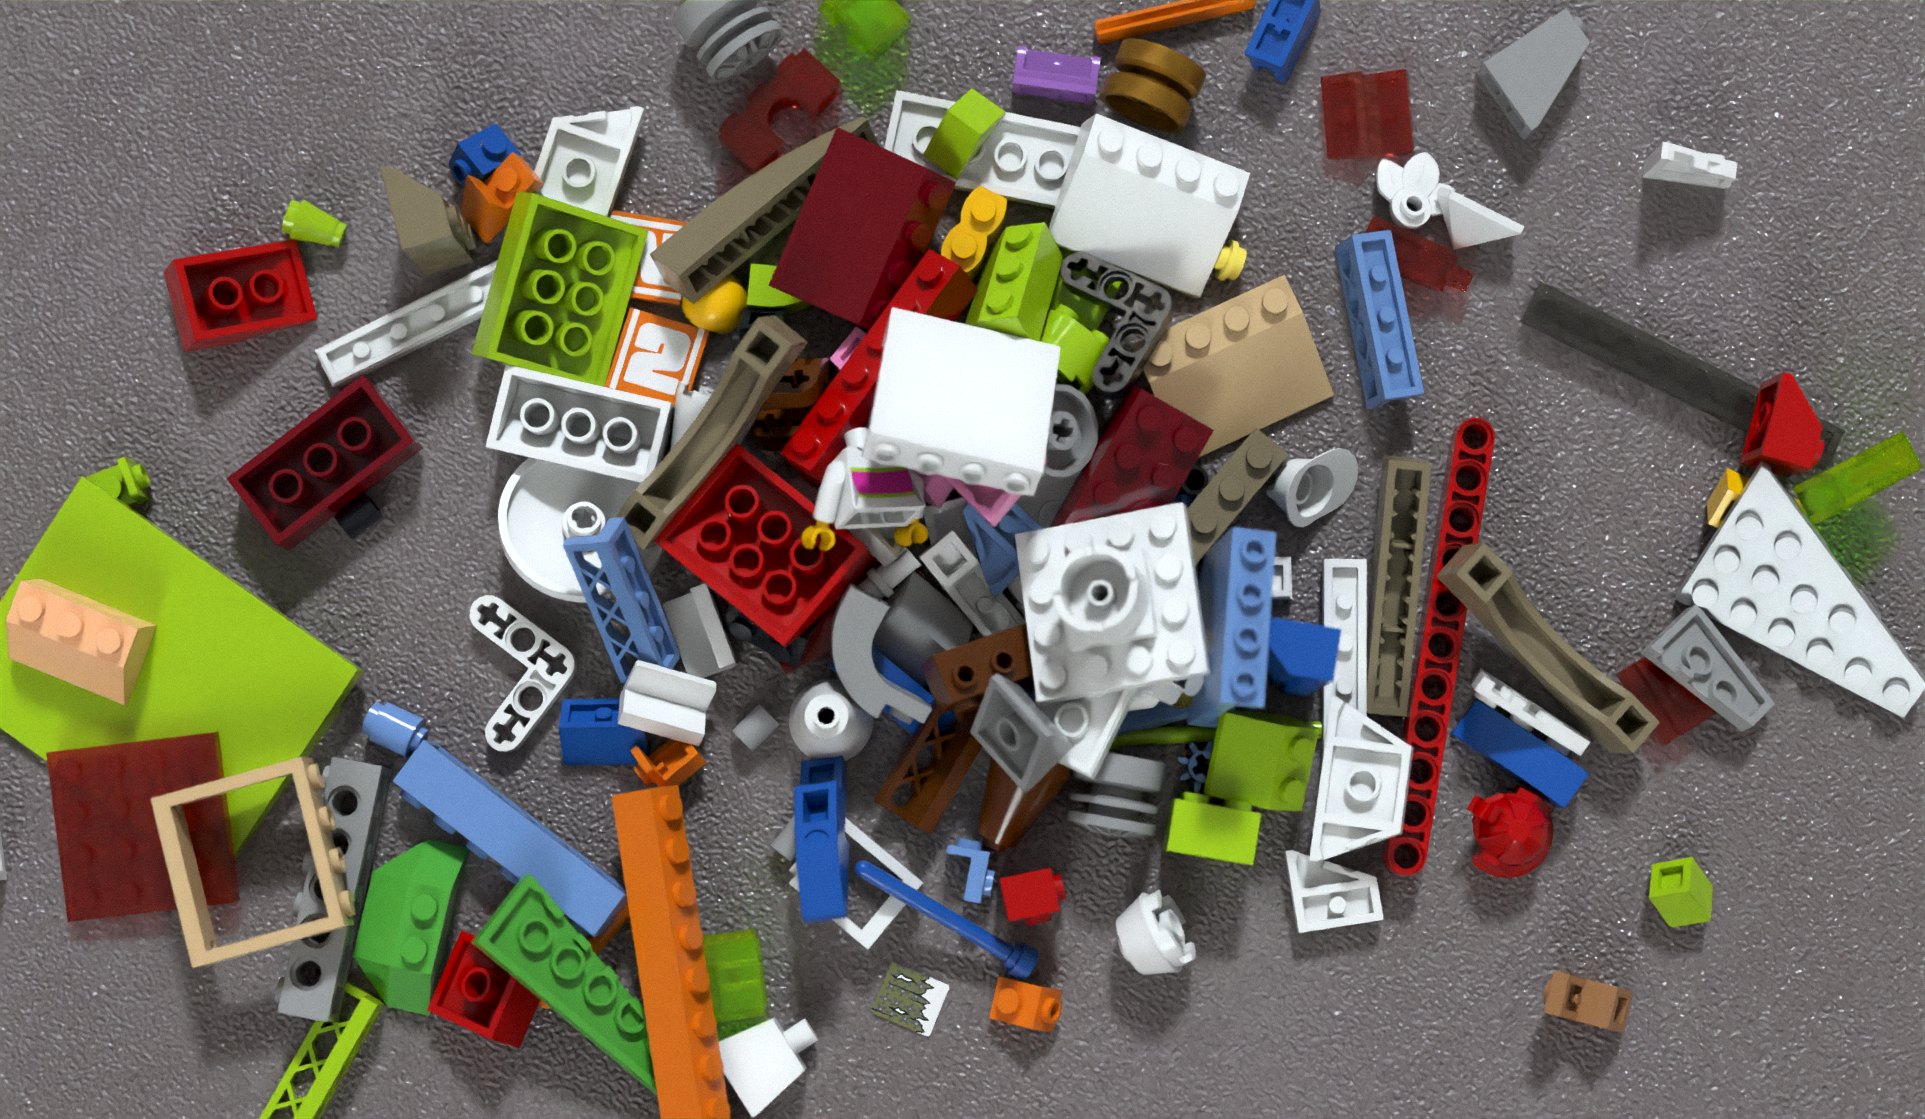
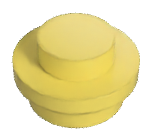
M1230 239L1225 246L1223 245L1213 267L1216 279L1224 281L1228 278L1234 281L1240 275L1246 260L1247 251L1239 247L1237 241Z

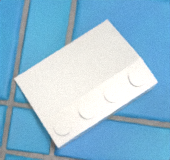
M1095 114L1081 125L1048 229L1059 247L1075 253L1084 252L1091 254L1136 276L1199 298L1238 214L1250 173Z

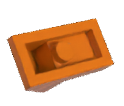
M512 152L485 182L471 175L466 177L461 214L482 240L489 243L509 222L516 193H536L544 183L520 155Z

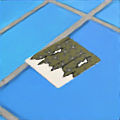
M891 962L871 1013L928 1037L939 1015L949 990V985Z

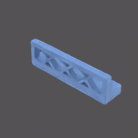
M1391 230L1351 235L1334 248L1367 409L1378 408L1390 401L1419 397L1424 394Z
M610 518L598 536L567 538L563 544L564 550L620 682L626 683L632 670L625 657L626 651L641 661L673 670L681 657L680 651L626 518ZM596 550L602 564L601 568L599 569L585 560L581 551ZM597 582L614 593L617 600L615 604L599 594L596 588ZM612 617L628 627L631 634L630 638L613 628L610 621Z

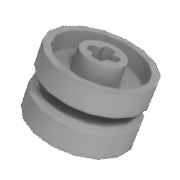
M1055 384L1045 455L1048 462L1044 466L1041 478L1069 477L1080 472L1091 460L1098 443V421L1094 408L1084 393L1070 385Z

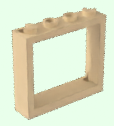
M298 757L150 798L192 968L208 966L355 925L353 915L356 914L353 902L356 901L352 891L345 889L342 873L346 872V862L342 850L339 847L335 848L331 831L336 829L335 818L330 806H324L320 789L325 788L324 776L320 775L318 763L314 764L313 758ZM293 775L328 917L218 947L183 805Z

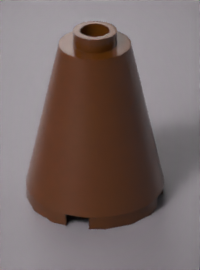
M991 756L977 827L978 833L983 836L982 843L1001 852H1004L1006 847L1015 848L1072 774L1073 770L1057 763L1031 790L1024 793Z

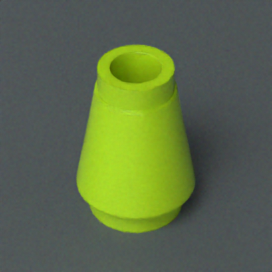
M292 200L286 211L281 231L290 234V239L328 246L332 245L339 248L348 225L340 222V220L306 200H303L302 203Z

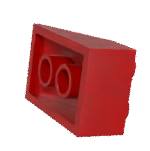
M295 239L173 259L163 272L184 352L223 346L317 320L301 254Z

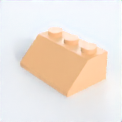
M43 579L21 580L6 619L9 658L120 704L128 705L157 625Z

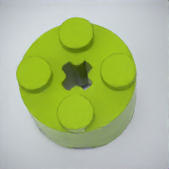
M1059 304L1055 310L1048 309L1039 342L1061 347L1056 384L1070 385L1086 396L1094 386L1092 376L1094 367L1110 339L1098 330H1093L1092 332L1078 322L1079 317L1072 309Z

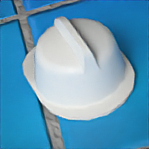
M1342 448L1328 450L1313 459H1292L1281 467L1275 482L1267 488V495L1275 500L1276 504L1286 512L1288 520L1293 526L1303 528L1337 509L1348 499L1357 482L1358 464L1355 456L1349 450Z

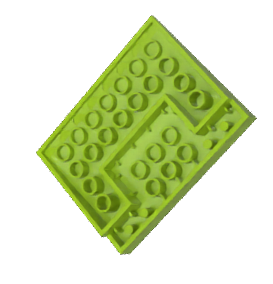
M81 476L0 601V729L160 842L150 798L298 757H308L343 709L341 704L365 672L120 499L100 487L97 483ZM43 579L157 625L128 705L120 704L9 658L6 619L21 580ZM293 775L183 805L198 869L215 881L220 882L289 785Z

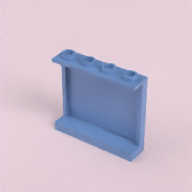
M1232 527L1200 559L1198 590L1211 675L1204 676V683L1200 691L1189 698L1187 725L1217 728L1219 716L1227 710L1234 711L1235 705L1264 708L1276 532Z

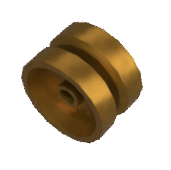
M1129 38L1122 40L1114 60V65L1119 72L1108 74L1099 98L1114 112L1135 123L1162 132L1175 134L1183 132L1192 111V107L1186 100L1198 97L1207 74L1193 60L1168 47L1143 39Z

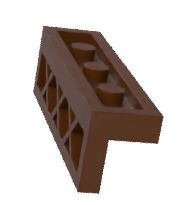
M933 700L931 703L932 710L925 723H919L874 802L931 835L982 748V745L970 733L979 707L961 715H957L954 709L956 720L951 729L939 733L937 720L941 714L935 700ZM932 745L934 758L930 765L917 769L915 757L921 748ZM911 782L912 795L904 809L890 801L899 785Z

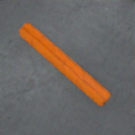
M1256 0L1176 1L1096 20L1094 24L1095 35L1098 42L1104 44L1251 10L1255 7Z

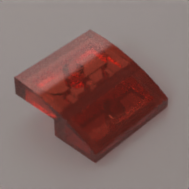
M1406 69L1366 75L1362 71L1321 77L1327 158L1329 160L1380 158L1415 154L1409 77Z

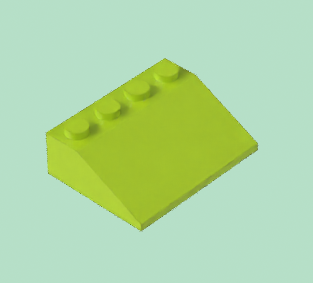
M517 192L471 354L515 367L605 387L649 230L535 193Z

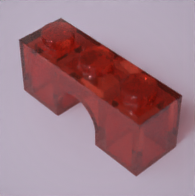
M805 48L797 55L791 53L784 58L776 69L778 75L768 85L765 83L760 84L749 96L748 102L750 104L739 115L736 112L731 114L719 128L721 134L717 138L721 148L750 175L777 160L785 152L783 141L770 129L772 118L777 112L785 108H797L815 121L842 93L841 81Z

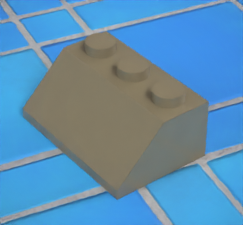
M390 166L380 168L401 248L419 269L427 276L473 263L474 259L471 250L477 248L476 238L471 224H467L464 216L459 215L456 205L450 206L442 195Z

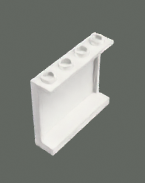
M892 307L882 341L883 353L868 435L861 457L875 460L884 465H897L919 470L927 475L937 474L962 480L971 485L980 484L998 488L1015 495L1033 496L1044 469L1061 347Z

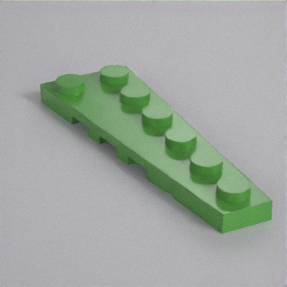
M524 874L472 943L658 1097L644 1006L637 998H633L618 981L619 977L611 967L605 965L591 949L592 945L582 933H578L564 917L565 913L537 880L530 874Z

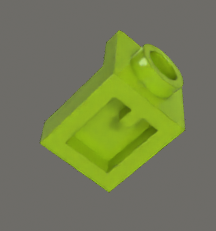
M126 456L117 459L118 465L86 477L130 507L150 500L146 488L151 486V482L142 463L136 464L134 460Z

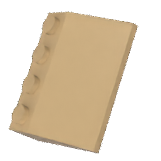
M1285 275L1167 328L1139 375L1147 392L1214 430L1198 458L1250 435L1255 428L1259 430L1264 429L1334 396L1304 314ZM1145 339L1132 344L1129 352L1140 350L1145 344Z

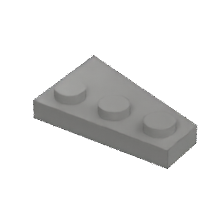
M1696 604L1686 608L1640 652L1740 731L1753 727L1775 705L1704 611Z

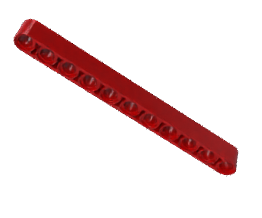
M1470 418L1461 423L1453 431L1449 443L1410 680L1407 717L1404 716L1401 740L1414 748L1412 761H1422L1428 769V775L1421 784H1417L1411 779L1409 780L1407 802H1413L1420 808L1421 818L1419 822L1414 826H1409L1404 822L1402 834L1384 840L1382 861L1385 867L1396 875H1413L1418 873L1424 867L1427 858L1467 607L1436 575L1444 567L1442 558L1446 552L1456 554L1463 545L1478 543L1495 441V432L1492 425L1482 418ZM1472 429L1480 434L1482 445L1479 449L1469 448L1464 443V430ZM1459 470H1466L1474 476L1475 487L1473 490L1466 491L1458 486L1456 474ZM1459 511L1467 517L1469 526L1466 532H1458L1451 527L1449 523L1451 512ZM1439 594H1447L1453 598L1455 610L1452 615L1446 616L1437 610L1435 600ZM1433 635L1442 636L1447 641L1448 652L1444 657L1434 656L1430 652L1429 640ZM1427 676L1436 678L1441 684V694L1437 699L1427 698L1422 691V682ZM1420 718L1430 720L1435 728L1434 736L1428 742L1420 740L1415 733V725ZM1401 844L1408 845L1414 852L1413 863L1405 869L1399 867L1394 860L1395 849Z

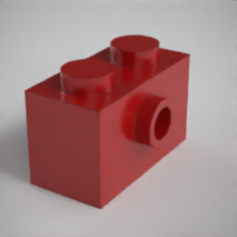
M1051 868L999 878L1008 921L1025 918L1027 926L1052 921L1051 913L1060 911L1058 902L1066 900L1061 874L1052 875Z

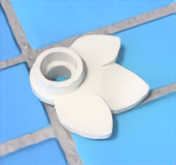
M1426 152L1412 157L1404 168L1386 159H1382L1377 167L1376 184L1378 191L1390 202V215L1393 222L1404 229L1419 228L1428 221L1430 216L1443 215L1437 197L1440 187L1455 192V189L1451 186L1438 183L1440 175L1438 165L1434 158ZM1406 202L1412 204L1417 211H1411L1407 207Z

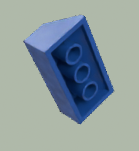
M1270 617L1266 679L1271 685L1281 686L1280 694L1305 698L1306 695L1315 693L1316 690L1320 691L1322 687L1332 683L1334 680L1342 629Z

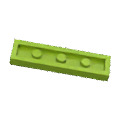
M347 981L345 992L360 1000L349 1021L340 1023L339 1019V1022H333V1025L324 1027L326 1022L315 1020L259 1119H271L276 1109L290 1105L294 1114L293 1119H320L384 1008L385 1002ZM335 1029L337 1042L328 1058L319 1061L315 1041L320 1033ZM309 1053L312 1063L302 1065ZM313 1067L316 1077L306 1096L297 1098L293 1083L298 1071ZM288 1091L290 1101L280 1103Z

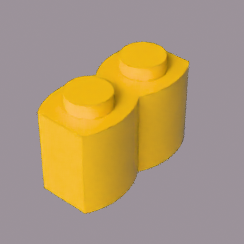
M981 185L974 189L962 207L961 222L950 230L943 242L941 255L959 264L971 280L983 267L987 255V246L1000 235L1004 227L1007 199Z

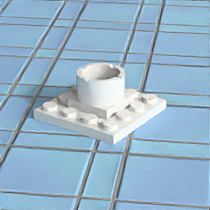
M1183 502L1015 534L1037 703L1044 705L1211 675L1187 508Z

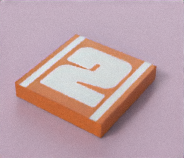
M612 210L610 218L649 230L629 299L681 307L682 295L664 282L650 253L688 222Z
M630 307L605 387L671 402L675 407L676 393L680 381L690 382L689 391L694 389L711 335L710 331Z

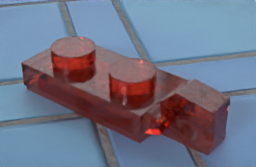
M1372 217L1366 233L1391 230L1400 277L1430 290L1433 288L1442 292L1446 285L1461 292H1466L1474 273L1455 265L1458 257L1450 253L1449 248L1378 217Z

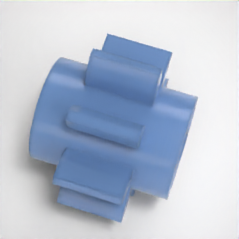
M1209 741L1202 751H1198L1197 746L1191 743L1188 746L1192 755L1188 759L1185 757L1177 758L1178 763L1186 765V773L1182 774L1178 779L1179 781H1184L1190 778L1194 782V793H1198L1201 785L1206 783V777L1203 774L1195 775L1192 768L1197 765L1195 757L1200 755L1203 761L1211 759L1212 741Z

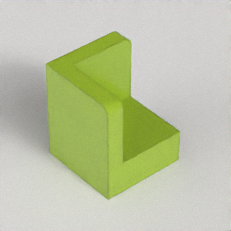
M1693 857L1652 864L1649 899L1670 927L1711 921L1713 886Z

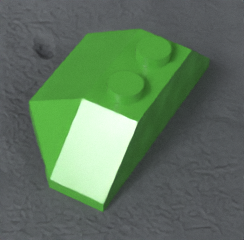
M426 839L372 872L353 957L388 1007L428 1016L431 1015L427 1008L438 985L470 851L467 847Z

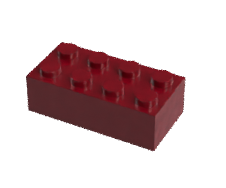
M362 375L226 479L276 545L289 551L422 450L423 447L375 384Z
M1134 384L1131 391L1119 403L1098 440L1091 460L1079 473L1049 528L1172 504L1214 430Z

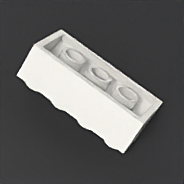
M506 364L485 447L642 483L664 458L673 426L675 407L671 402Z

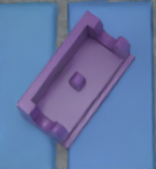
M1018 45L1012 94L1094 105L1101 57L1093 56L1092 58L1029 50L1026 46Z

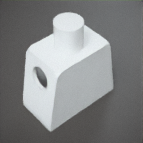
M773 1017L718 1041L723 1062V1072L752 1118L759 1114L807 1069L799 1053L819 1039L805 1018L784 1031L778 1020Z

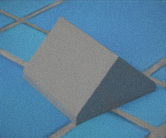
M913 571L901 581L894 590L895 593L886 600L889 609L874 635L872 646L921 687H924L928 683L921 666L934 654L968 643L974 625L958 607Z
M998 673L991 676L970 733L1025 793L1031 790L1074 745L1019 685Z

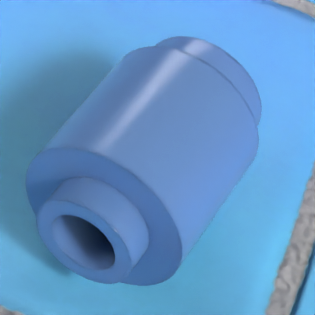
M375 702L368 711L362 725V733L368 735L371 742L406 758L417 749L423 740H427L429 736V730L425 729L426 720L389 702L385 705Z

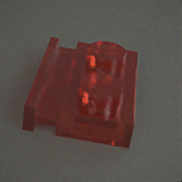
M1645 656L1616 673L1624 688L1630 691L1660 721L1653 730V733L1662 746L1667 745L1678 736L1683 735L1717 713Z

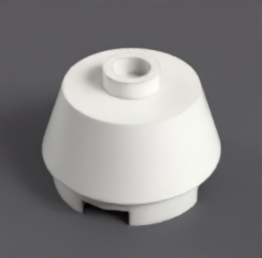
M1160 890L1151 894L1142 893L1116 920L1120 951L1124 958L1131 962L1134 968L1142 975L1180 972L1184 964L1193 961L1196 957L1194 942L1185 943V934L1182 924L1186 923L1184 916L1171 896L1167 895L1162 898Z

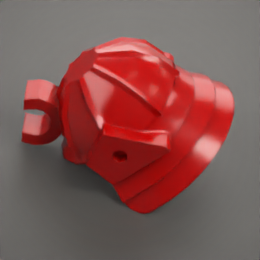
M1516 785L1512 794L1499 793L1484 800L1475 795L1467 807V810L1474 815L1472 819L1473 833L1480 846V849L1472 857V863L1477 868L1493 876L1513 878L1531 872L1546 858L1553 841V823L1549 813L1551 807L1525 787Z

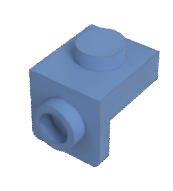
M958 838L956 846L947 845L946 853L971 858L964 901L981 903L982 895H991L995 871L987 869L990 852L981 851L982 842Z

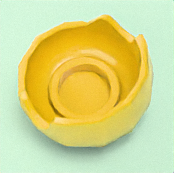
M729 274L694 304L682 296V310L690 320V323L696 327L719 334H726L739 326L743 309L748 308V291L738 278Z

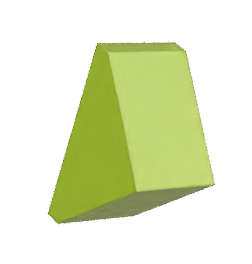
M971 88L946 111L924 151L923 157L958 180L1006 112Z

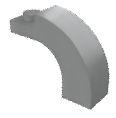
M849 582L836 607L831 627L833 659L844 688L862 709L877 719L885 704L891 706L888 712L897 719L911 724L913 719L924 724L932 710L930 702L886 679L878 671L872 660L873 638L889 609L888 603Z

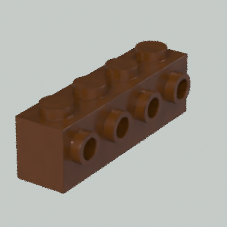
M1026 623L934 654L921 666L940 714L955 709L956 714L961 715L980 707L979 701L984 697L990 678L997 673L1019 686L1031 683L1032 688H1035Z

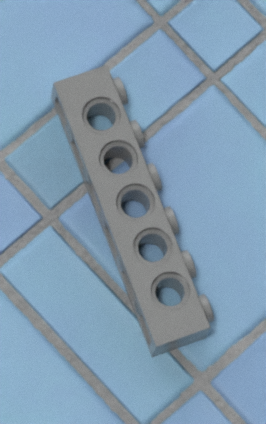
M332 757L330 766L327 765L323 770L322 776L325 779V788L321 789L325 791L323 802L324 806L329 805L332 809L336 829L331 831L333 841L338 836L344 835L349 843L348 850L344 855L346 872L342 873L345 889L352 891L356 901L353 902L356 914L353 915L355 925L330 931L328 939L323 943H319L315 936L285 944L284 959L288 960L285 977H281L276 986L275 1002L279 1003L277 1013L323 1022H339L392 769ZM354 793L358 801L357 808L351 815L345 816L341 810V801L347 794ZM310 849L305 854L302 866L303 875H307L304 890L297 894L294 902L293 915L297 918L296 926L328 917L314 857ZM316 962L321 969V978L317 984L311 986L305 979V970L310 963Z

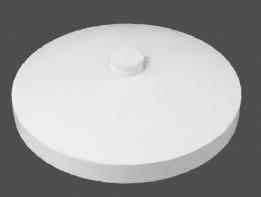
M528 458L515 470L503 490L498 510L499 538L511 566L528 584L544 594L565 601L586 602L563 544L569 537L598 536L608 520L616 517L631 494L641 483ZM636 544L647 573L650 575L660 561L664 550L658 545L643 550ZM596 550L581 551L585 560L599 569L601 568L602 564ZM597 582L596 588L601 596L606 599L615 597L611 590Z

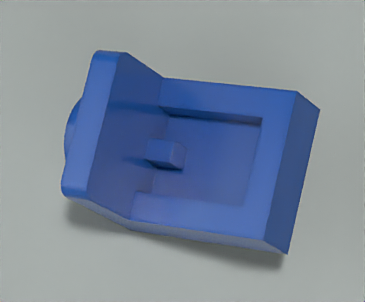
M495 123L457 143L448 165L455 180L465 186V180L468 175L485 182L512 152L520 156L521 153Z

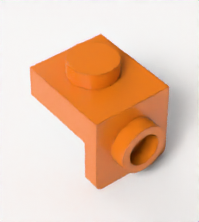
M669 739L649 757L637 745L630 750L638 762L633 769L648 787H651L654 783L659 787L679 786L707 763L695 745Z
M998 976L989 1018L1032 1030L1053 1032L1055 1023L1059 1020L1062 1011L1060 1001L1062 991Z

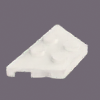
M636 106L630 107L631 109L599 111L575 117L570 115L553 118L534 171L544 185L535 194L610 217L646 110Z
M1333 696L1331 697L1309 861L1320 862L1403 833L1414 750L1413 747L1340 698Z

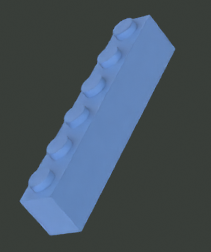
M423 740L394 778L393 782L403 789L399 795L405 801L418 809L423 805L436 814L432 820L440 828L452 835L455 831H458L469 840L466 847L484 860H487L490 856L501 864L502 867L499 872L509 881L517 884L524 874L532 875L565 915L569 917L567 921L578 933H582L584 937L587 938L589 934L602 936L628 902L626 888L436 742Z

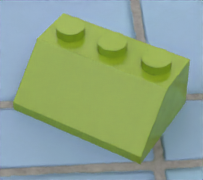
M1045 222L1005 228L984 261L977 283L978 291L973 296L966 325L1034 341L1040 340L1063 260V255Z

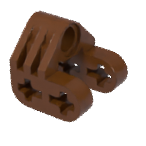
M830 358L795 359L761 406V408L792 409H769L758 414L757 419L750 428L754 443L758 448L764 451H781L836 377V366Z

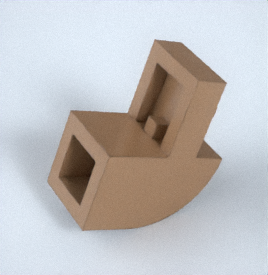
M1554 970L1552 979L1547 982L1543 993V1000L1546 1004L1544 1013L1624 1034L1633 991Z

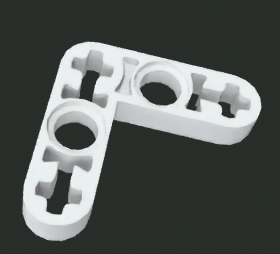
M485 595L473 602L470 608L471 623L477 630L529 668L489 720L485 728L486 740L492 748L501 752H512L523 745L573 679L577 671V660L569 649L505 601L493 595ZM497 604L499 608L496 614L508 623L512 615L517 618L515 622L507 627L502 639L497 637V634L503 631L501 627L490 621L485 626L481 623L484 620V615L480 611L484 606L492 608ZM521 628H529L535 635L533 647L526 652L517 651L512 644L514 633ZM545 640L550 643V646L544 649V651L555 658H559L562 654L565 655L566 658L563 664L567 667V670L564 674L556 672L551 676L548 673L551 669L550 664L538 657L536 665L530 661L540 653ZM529 687L538 688L543 695L541 706L534 711L525 710L520 703L521 693ZM512 706L518 714L530 718V721L525 726L522 721L518 720L511 731L516 736L514 741L504 740L500 744L497 741L500 734L496 731V727L499 724L504 726L510 724L515 716L507 714V711Z

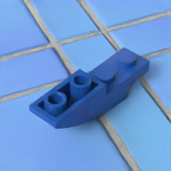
M842 755L801 761L800 786H795L796 862L802 917L805 923L847 918L849 843L845 837L847 764Z

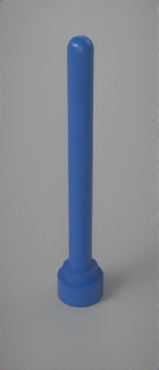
M859 861L855 865L857 876L1001 959V964L1006 967V972L1017 979L1025 980L1035 967L1039 951L1024 942L1020 944L1012 942L1009 944L868 861Z

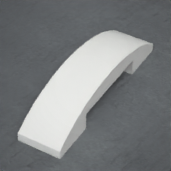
M952 529L918 556L983 638L1026 623L1002 592L997 598L990 593L978 560Z

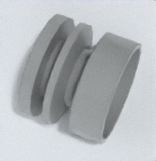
M686 0L675 12L672 19L673 25L688 47L701 46L696 56L701 65L707 66V74L713 82L720 83L744 73L771 53L782 40L784 30L778 21L772 20L773 17L769 8H755L759 0Z
M1107 753L1094 780L1074 770V777L1092 785L1090 792L1070 793V800L1088 803L1087 813L1067 810L1066 821L1074 822L1090 832L1118 837L1155 836L1156 825L1138 822L1139 812L1159 814V808L1142 802L1141 798L1142 792H1162L1167 764Z

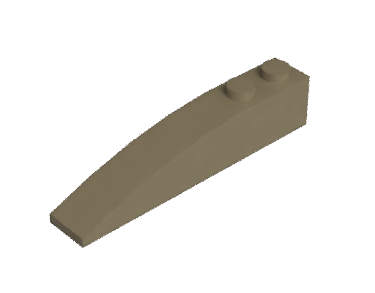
M863 116L838 127L878 145L868 120ZM836 129L792 150L747 177L712 202L650 253L664 282L694 304L799 216Z
M1384 455L1382 458L1367 634L1368 714L1407 717L1432 463L1426 459Z

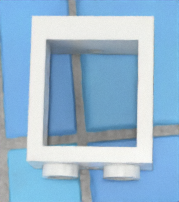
M845 817V833L850 835L903 880L902 882L916 890L922 886L923 881ZM795 862L789 870L794 875L789 884L799 892L797 862ZM890 895L863 929L848 917L833 919V921L866 949H869L906 904Z

